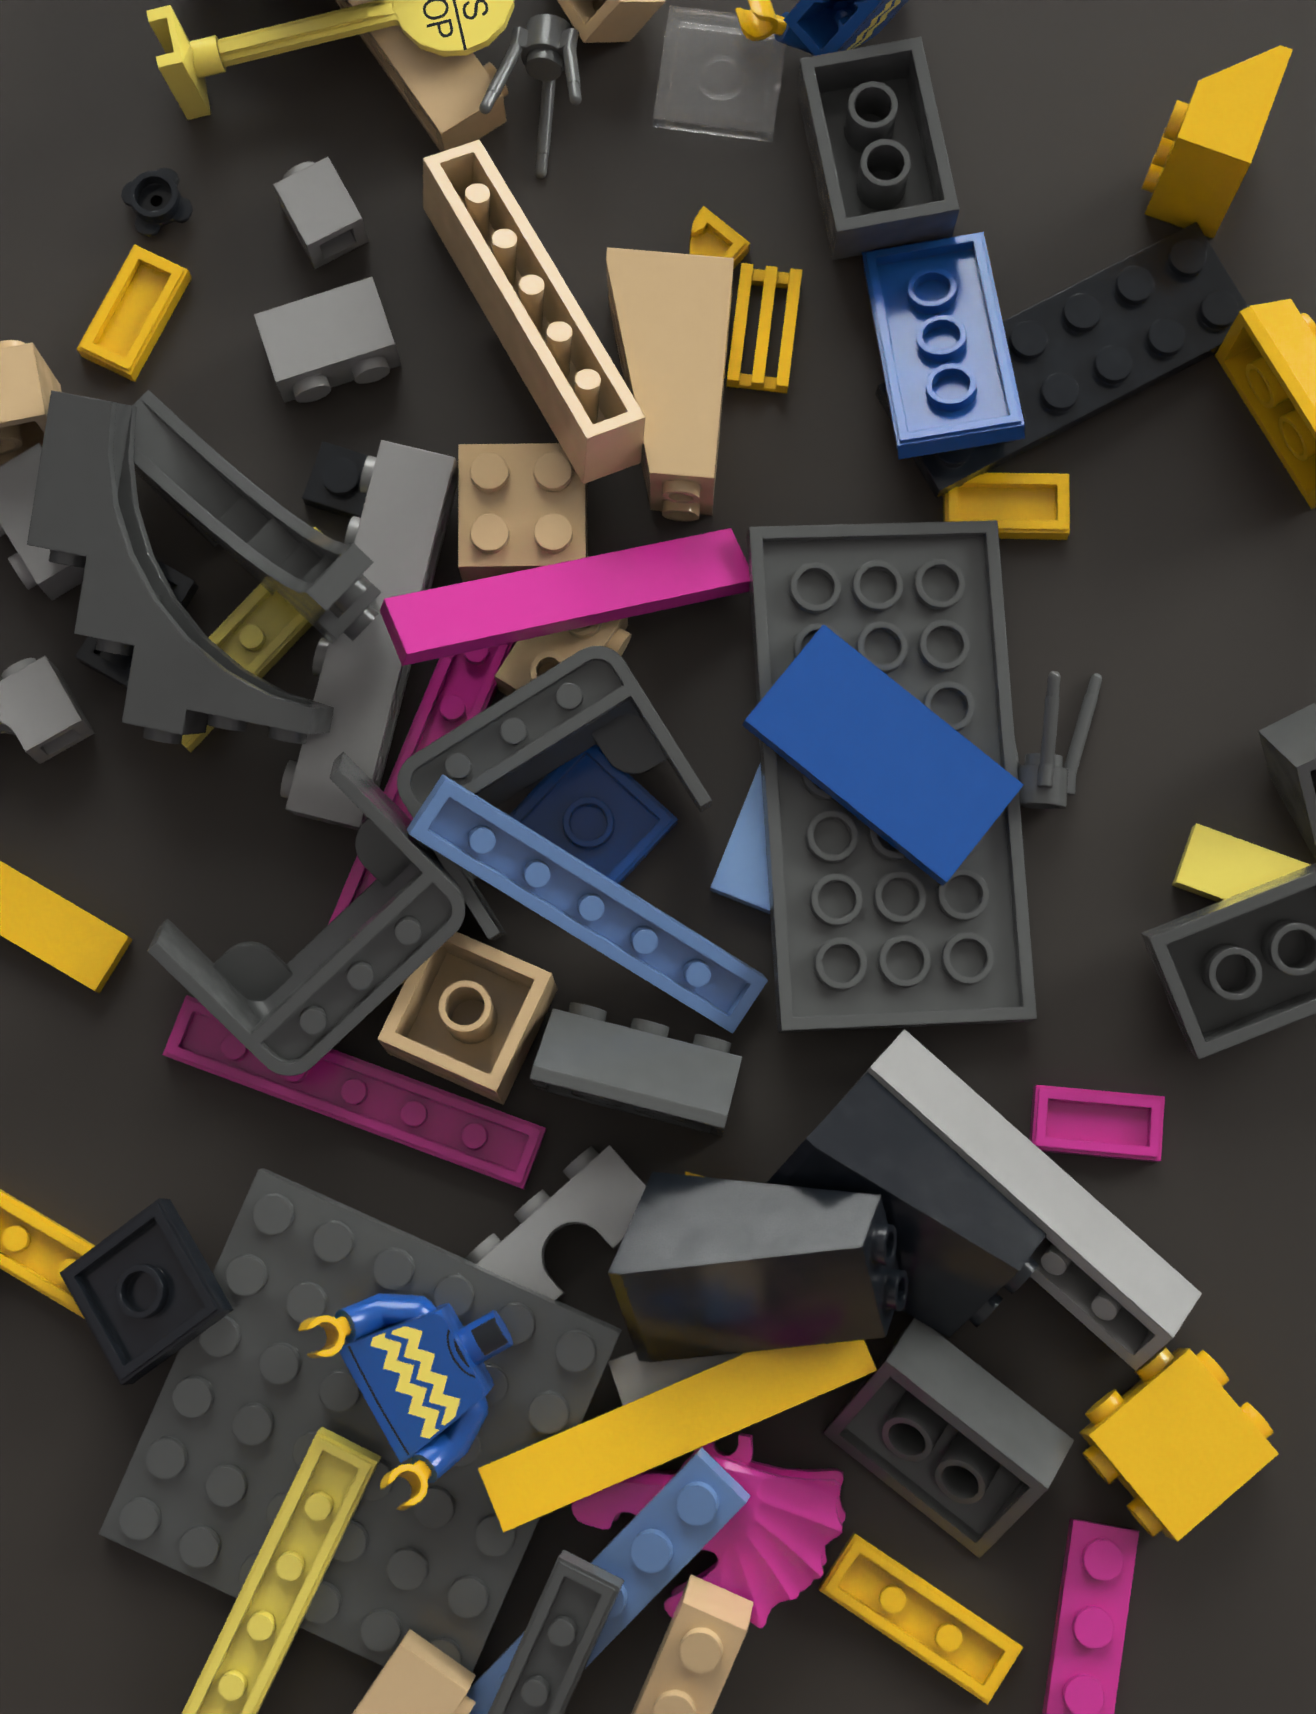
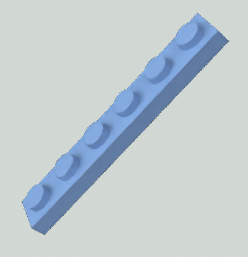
M443 774L406 829L408 834L732 1034L768 982L767 978L759 971Z
M702 1447L591 1561V1564L625 1581L586 1667L750 1498L751 1495ZM524 1632L470 1687L466 1695L476 1701L469 1714H488Z

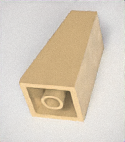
M607 247L608 301L622 373L626 385L646 417L641 465L650 509L662 511L663 517L675 521H695L699 519V514L712 515L731 313L734 258Z

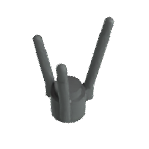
M552 14L535 15L527 21L525 29L522 27H514L512 29L510 46L479 107L481 113H490L521 55V60L525 65L527 73L531 77L542 81L535 175L539 179H544L547 175L556 79L560 77L563 71L566 73L570 103L576 106L582 100L577 59L579 32L572 28L571 24L564 18Z
M1052 671L1048 674L1041 752L1025 754L1024 765L1020 766L1015 741L1018 780L1024 784L1019 790L1020 807L1049 810L1065 809L1067 795H1075L1076 774L1102 684V676L1099 673H1094L1090 677L1064 767L1063 756L1055 754L1061 675L1057 671Z

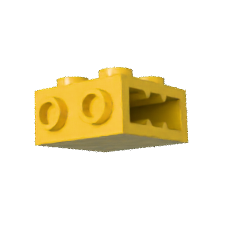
M1164 1346L1135 1371L1141 1380L1121 1396L1114 1389L1099 1399L1085 1413L1091 1423L1079 1433L1090 1445L1082 1454L1093 1469L1107 1484L1112 1483L1117 1478L1134 1498L1126 1507L1138 1523L1152 1537L1162 1531L1166 1537L1178 1542L1279 1453L1267 1440L1274 1433L1270 1425L1248 1402H1245L1241 1407L1237 1405L1223 1388L1229 1381L1228 1376L1206 1351L1201 1350L1195 1355L1190 1348H1177L1171 1353Z

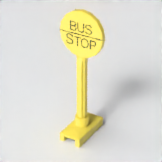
M376 0L221 39L213 35L189 41L171 5L147 10L146 12L148 22L166 53L156 56L158 69L187 120L211 115L205 77L224 73L228 66L391 26H400L404 35L422 50L443 57L465 56L489 46L506 29L515 6L514 0Z

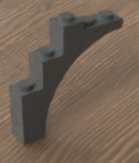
M149 389L132 405L137 407L133 456L135 472L214 548L218 544L221 545L272 595L276 591L282 595L331 643L337 640L342 633L353 641L378 616L379 612L370 604L382 592L363 575L372 565L373 561L354 543L344 544L327 537L285 509L219 455Z
M51 390L27 545L50 549L49 562L85 568L74 634L97 638L96 650L132 656L122 723L144 727L143 738L170 744H181L183 735L206 733L207 725L226 730L245 731L247 722L269 726L268 738L289 743L306 744L307 735L330 733L334 707L287 693L244 669L205 635L177 600L153 554L139 508L133 458L137 407Z

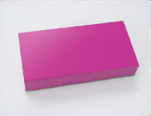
M1035 1085L1033 1086L1029 1140L1042 1152L1160 1162L1165 1096Z

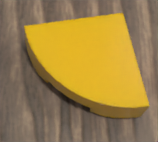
M703 206L692 224L689 254L734 258V270L750 252V242Z

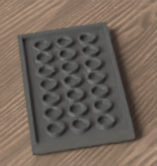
M997 520L749 527L746 533L750 574L749 589L757 704L824 624L1018 779ZM759 739L778 1033L1014 1023L1036 1020L1037 1013L1019 792L948 882L941 886Z

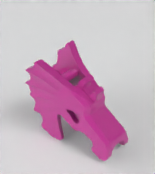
M739 1433V1445L732 1453L719 1451L715 1441L702 1446L751 1496L747 1503L702 1548V1550L713 1552L718 1560L696 1577L753 1601L749 1622L758 1628H763L766 1625L771 1609L775 1605L786 1600L797 1599L800 1591L809 1587L813 1579L822 1578L824 1573L823 1566L827 1562L826 1545L834 1538L840 1536L843 1529L842 1523L846 1519V1512L840 1499L844 1474L838 1468H781L752 1461V1435ZM701 1447L694 1450V1453L683 1463L682 1467L701 1449ZM651 1468L573 1502L571 1505L572 1513L583 1524L603 1530L609 1529L613 1521L620 1518L621 1512L637 1515L680 1469ZM688 1581L676 1586L671 1591L672 1596L664 1602L665 1610L671 1618Z

